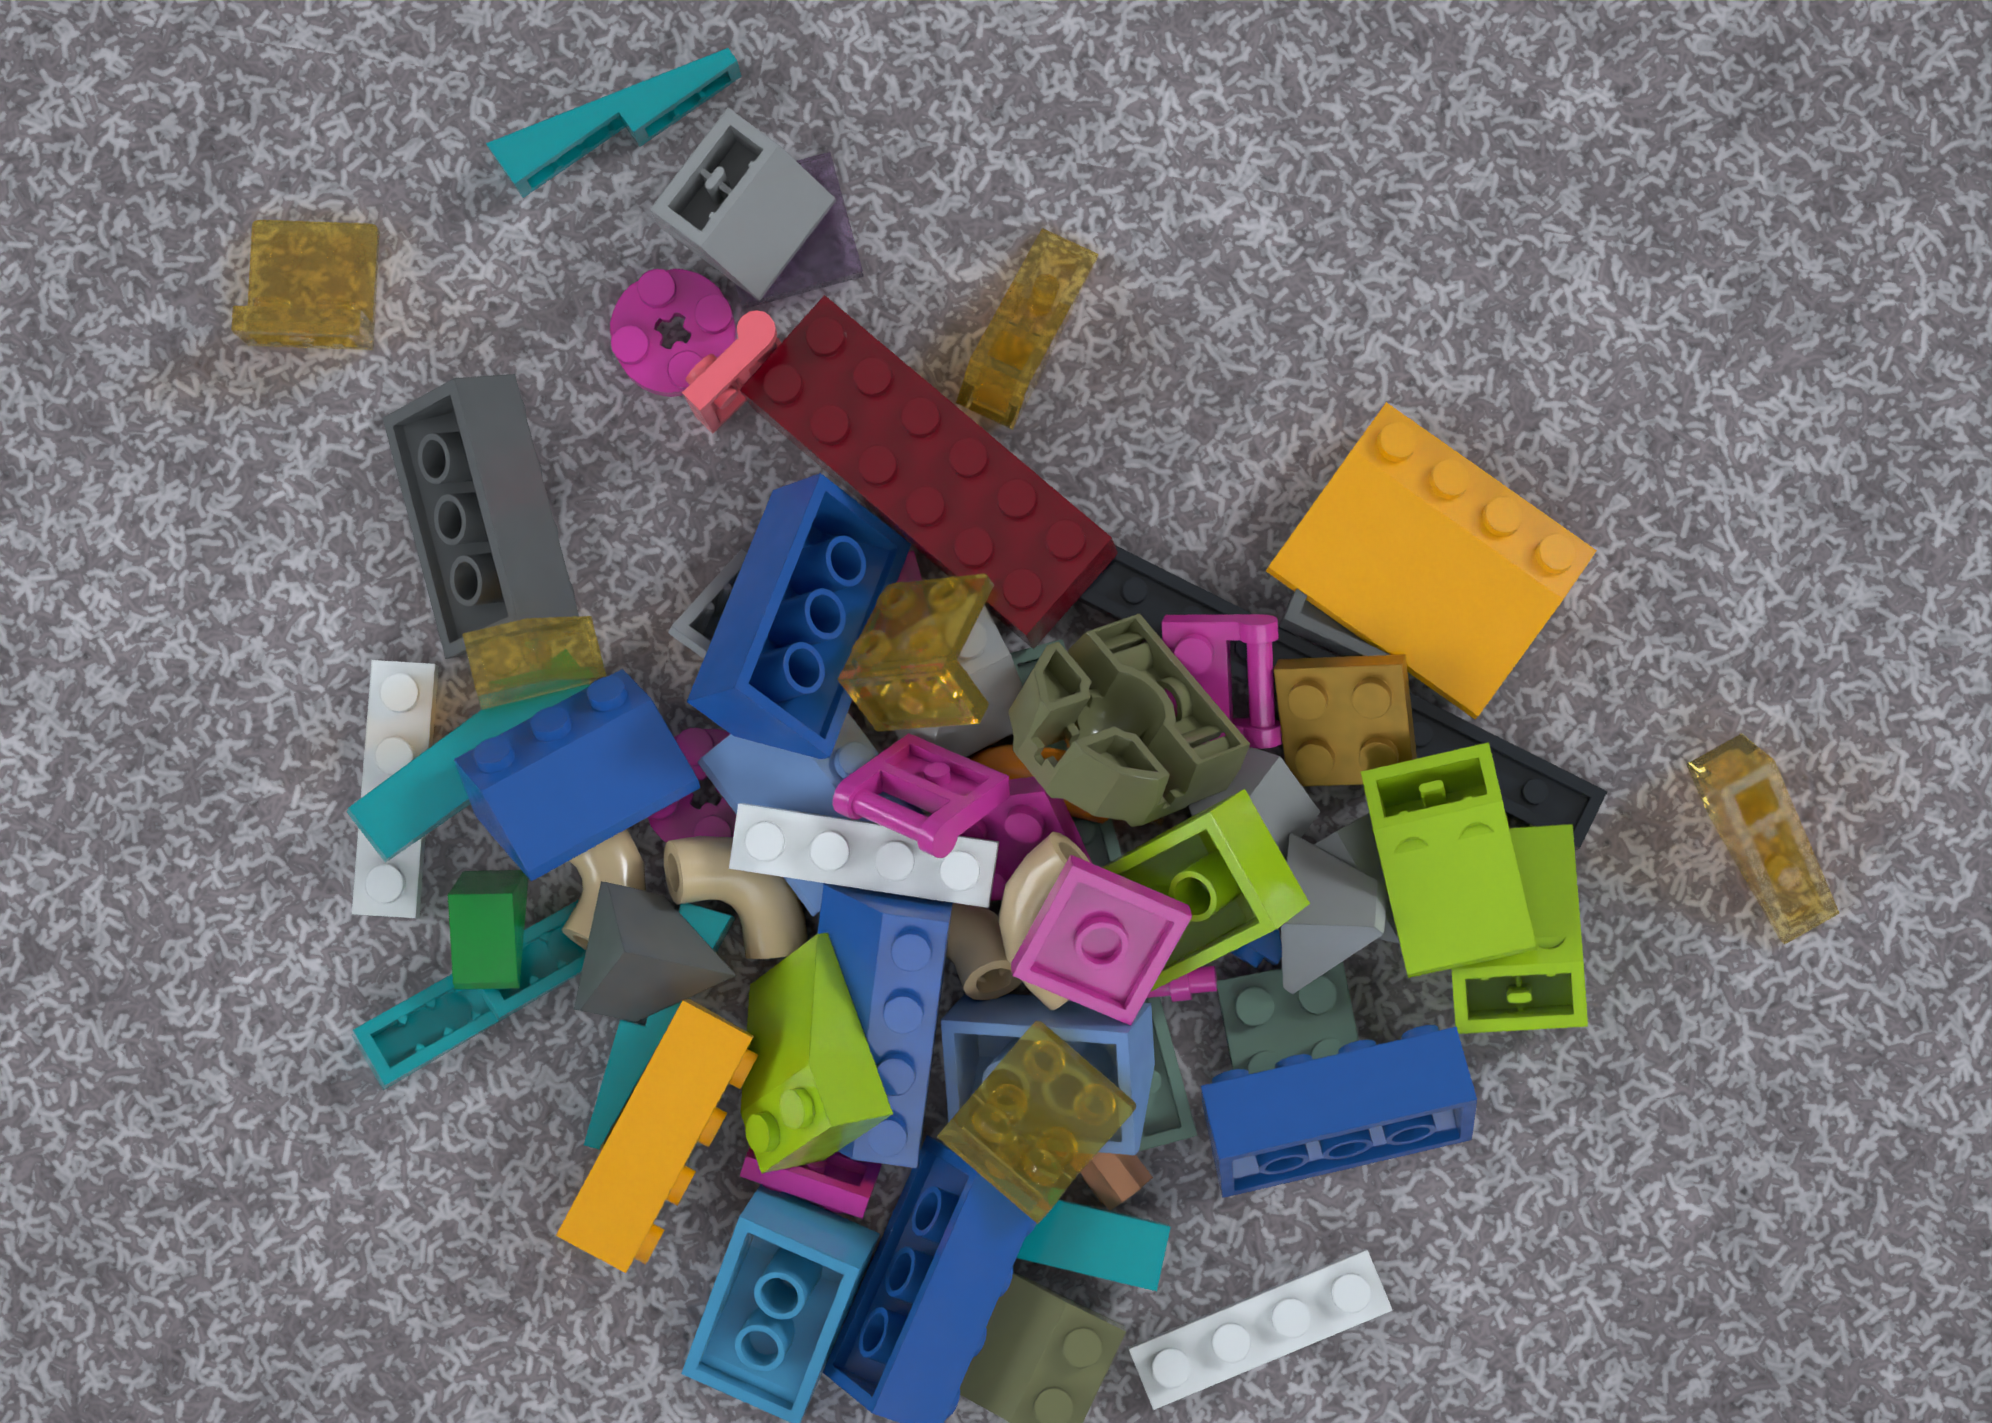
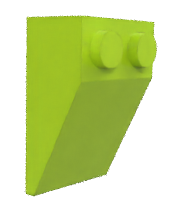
M1245 789L1195 814L1101 867L1190 906L1192 918L1151 991L1278 929L1310 904Z
M828 932L817 934L750 984L747 1032L754 1035V1038L748 1049L759 1054L742 1086L740 1113L745 1125L747 1142L754 1151L761 1174L824 1161L893 1115Z

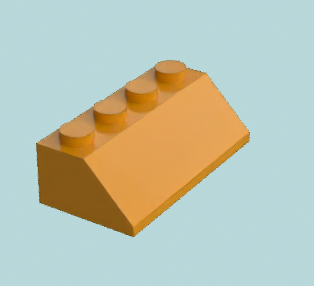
M691 999L682 1000L556 1234L557 1237L624 1273L630 1269L635 1259L645 1265L647 1264L665 1229L654 1224L666 1200L676 1206L679 1205L696 1173L695 1170L686 1166L689 1157L698 1142L708 1148L710 1147L727 1115V1112L717 1107L729 1084L741 1089L759 1054L748 1049L754 1035Z

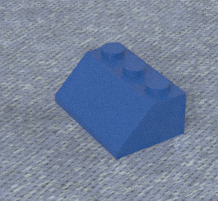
M623 669L594 681L589 687L552 707L538 711L528 720L496 737L482 741L474 749L454 759L475 816L530 881L539 878L701 788L697 776L653 700Z

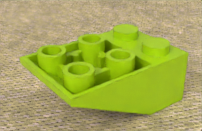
M1489 742L1361 771L1373 832L1408 978L1537 950Z
M1573 824L1509 828L1537 950L1452 968L1455 1027H1457L1458 1034L1588 1027Z

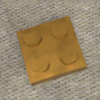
M1406 654L1278 659L1274 667V677L1285 764L1301 786L1363 785L1361 771L1417 759Z

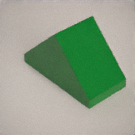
M522 870L463 871L448 893L452 976L455 989L520 988L528 877Z

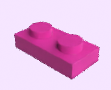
M749 1147L740 1177L760 1183L770 1190L786 1192L821 1204L830 1211L847 1213L863 1219L882 1164L852 1160L837 1151L824 1161L761 1174L754 1151Z

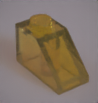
M592 616L526 618L462 634L481 710L590 684L600 678L607 677Z

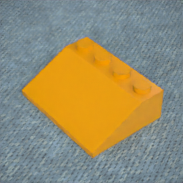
M1386 402L1268 566L1266 572L1294 592L1296 589H1299L1307 595L1306 600L1367 644L1390 655L1406 654L1408 673L1475 720L1561 604L1597 550Z

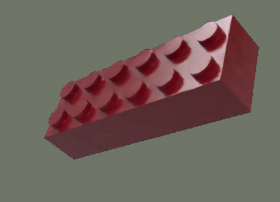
M825 295L740 389L750 406L975 600L981 597L987 610L1032 649L1041 642L1118 554L1110 535Z

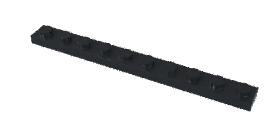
M1116 545L1118 553L1116 557L1077 600L1117 621L1141 614L1161 639V622L1165 615L1252 614ZM1278 627V639L1272 642L1273 677L1274 667L1278 659L1338 656ZM1230 640L1231 678L1248 686L1247 644L1240 640ZM1274 677V699L1277 700L1275 677ZM1410 693L1417 759L1489 742L1506 816L1528 827L1573 824L1575 850L1580 849L1608 791Z

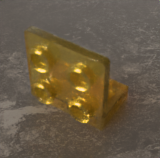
M255 220L252 224L248 305L233 306L231 331L248 346L373 350L380 231L377 226L368 223Z
M987 574L898 582L889 584L884 588L837 679L876 731L980 724L989 703L957 659L994 586Z
M1035 1021L937 1135V1138L1033 1221L1039 1224L1054 1207L1076 1176L1136 1109V1103L1043 1022Z

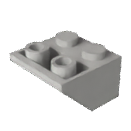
M727 108L652 205L650 211L661 229L760 301L836 202V199L779 144L730 108Z

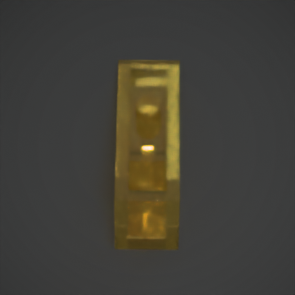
M1044 228L1041 229L970 357L956 404L1005 427L1014 429L1039 382L1099 254Z
M1741 733L1686 764L1711 821L1783 944L1789 943L1840 914L1776 762L1772 757Z

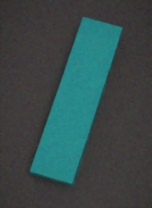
M726 48L490 141L486 145L522 198H524L625 127L638 146L641 147L741 78L742 75L738 61L730 49Z
M564 650L560 651L348 807V815L386 863L471 804L454 762L455 758L474 749L482 741L496 737L528 720L538 711L552 707L589 687L590 684Z
M579 900L524 930L520 988L455 989L451 974L353 1029L352 1037L383 1091L581 974L586 950L569 939L562 931L564 924Z
M688 903L681 904L679 913L717 953L736 917ZM681 1002L648 1016L646 1025L620 1019L583 1144L584 1146L598 1150L603 1149Z
M1043 1196L1039 1205L1037 1224L1033 1231L1025 1237L1016 1258L1157 1292L1171 1226L1166 1223Z

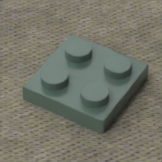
M1343 961L1294 994L1283 988L1282 969L1217 981V995L1232 1070L1245 1069L1249 1071V1074L1275 1069L1274 1066L1277 1062L1290 1056L1307 1054L1311 1055L1314 1060L1338 1054V1050L1342 1046L1359 1041Z

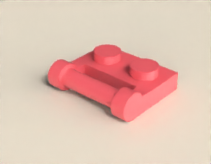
M754 310L744 314L738 321V338L718 358L714 354L704 357L695 365L685 379L689 386L682 394L695 417L712 434L747 401L740 389L781 344L779 338L776 337L777 330L774 321L770 315L763 311Z

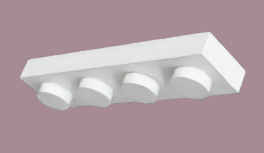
M372 660L361 798L433 746L438 665ZM358 828L352 914L419 919L426 835L385 863Z
M739 803L729 869L988 908L991 901L999 841L959 835L953 850L944 858H936L921 851L917 841L877 823Z
M1363 1249L1128 1347L1152 1408L1155 1410L1393 1310L1367 1249Z

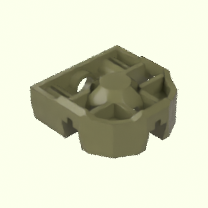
M1141 614L1085 632L1069 648L1068 652L1059 641L1047 645L1008 711L1014 735L1013 751L1051 798L1066 799L1096 817L1125 820L1131 827L1144 825L1184 809L1192 803L1227 790L1241 769L1250 746L1246 738ZM1164 688H1166L1167 690H1169V691L1172 693V695L1174 696L1175 700H1176V703H1177V716H1176V717H1175L1174 705H1173V703L1171 702V700H1170V698L1168 697V695L1166 694ZM1221 733H1225V736L1218 738ZM1062 740L1065 741L1068 750L1059 762L1054 756L1044 760L1041 755L1044 747Z

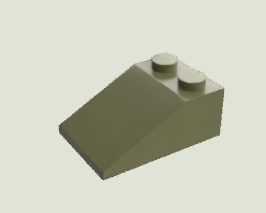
M1013 1271L1010 1286L1004 1295L999 1297L986 1326L985 1343L979 1354L972 1358L961 1383L960 1395L1010 1423H1083L1126 1334V1329L1124 1325Z

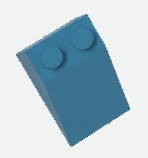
M760 1184L739 1216L681 1374L790 1423H801L860 1287L880 1233L789 1193L773 1191Z

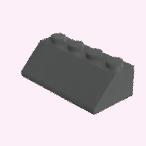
M515 374L453 378L383 417L445 659L459 657L543 634L579 618L574 599V589L569 580L558 538V528L552 516L542 478V468L537 459L526 417V407L521 398Z

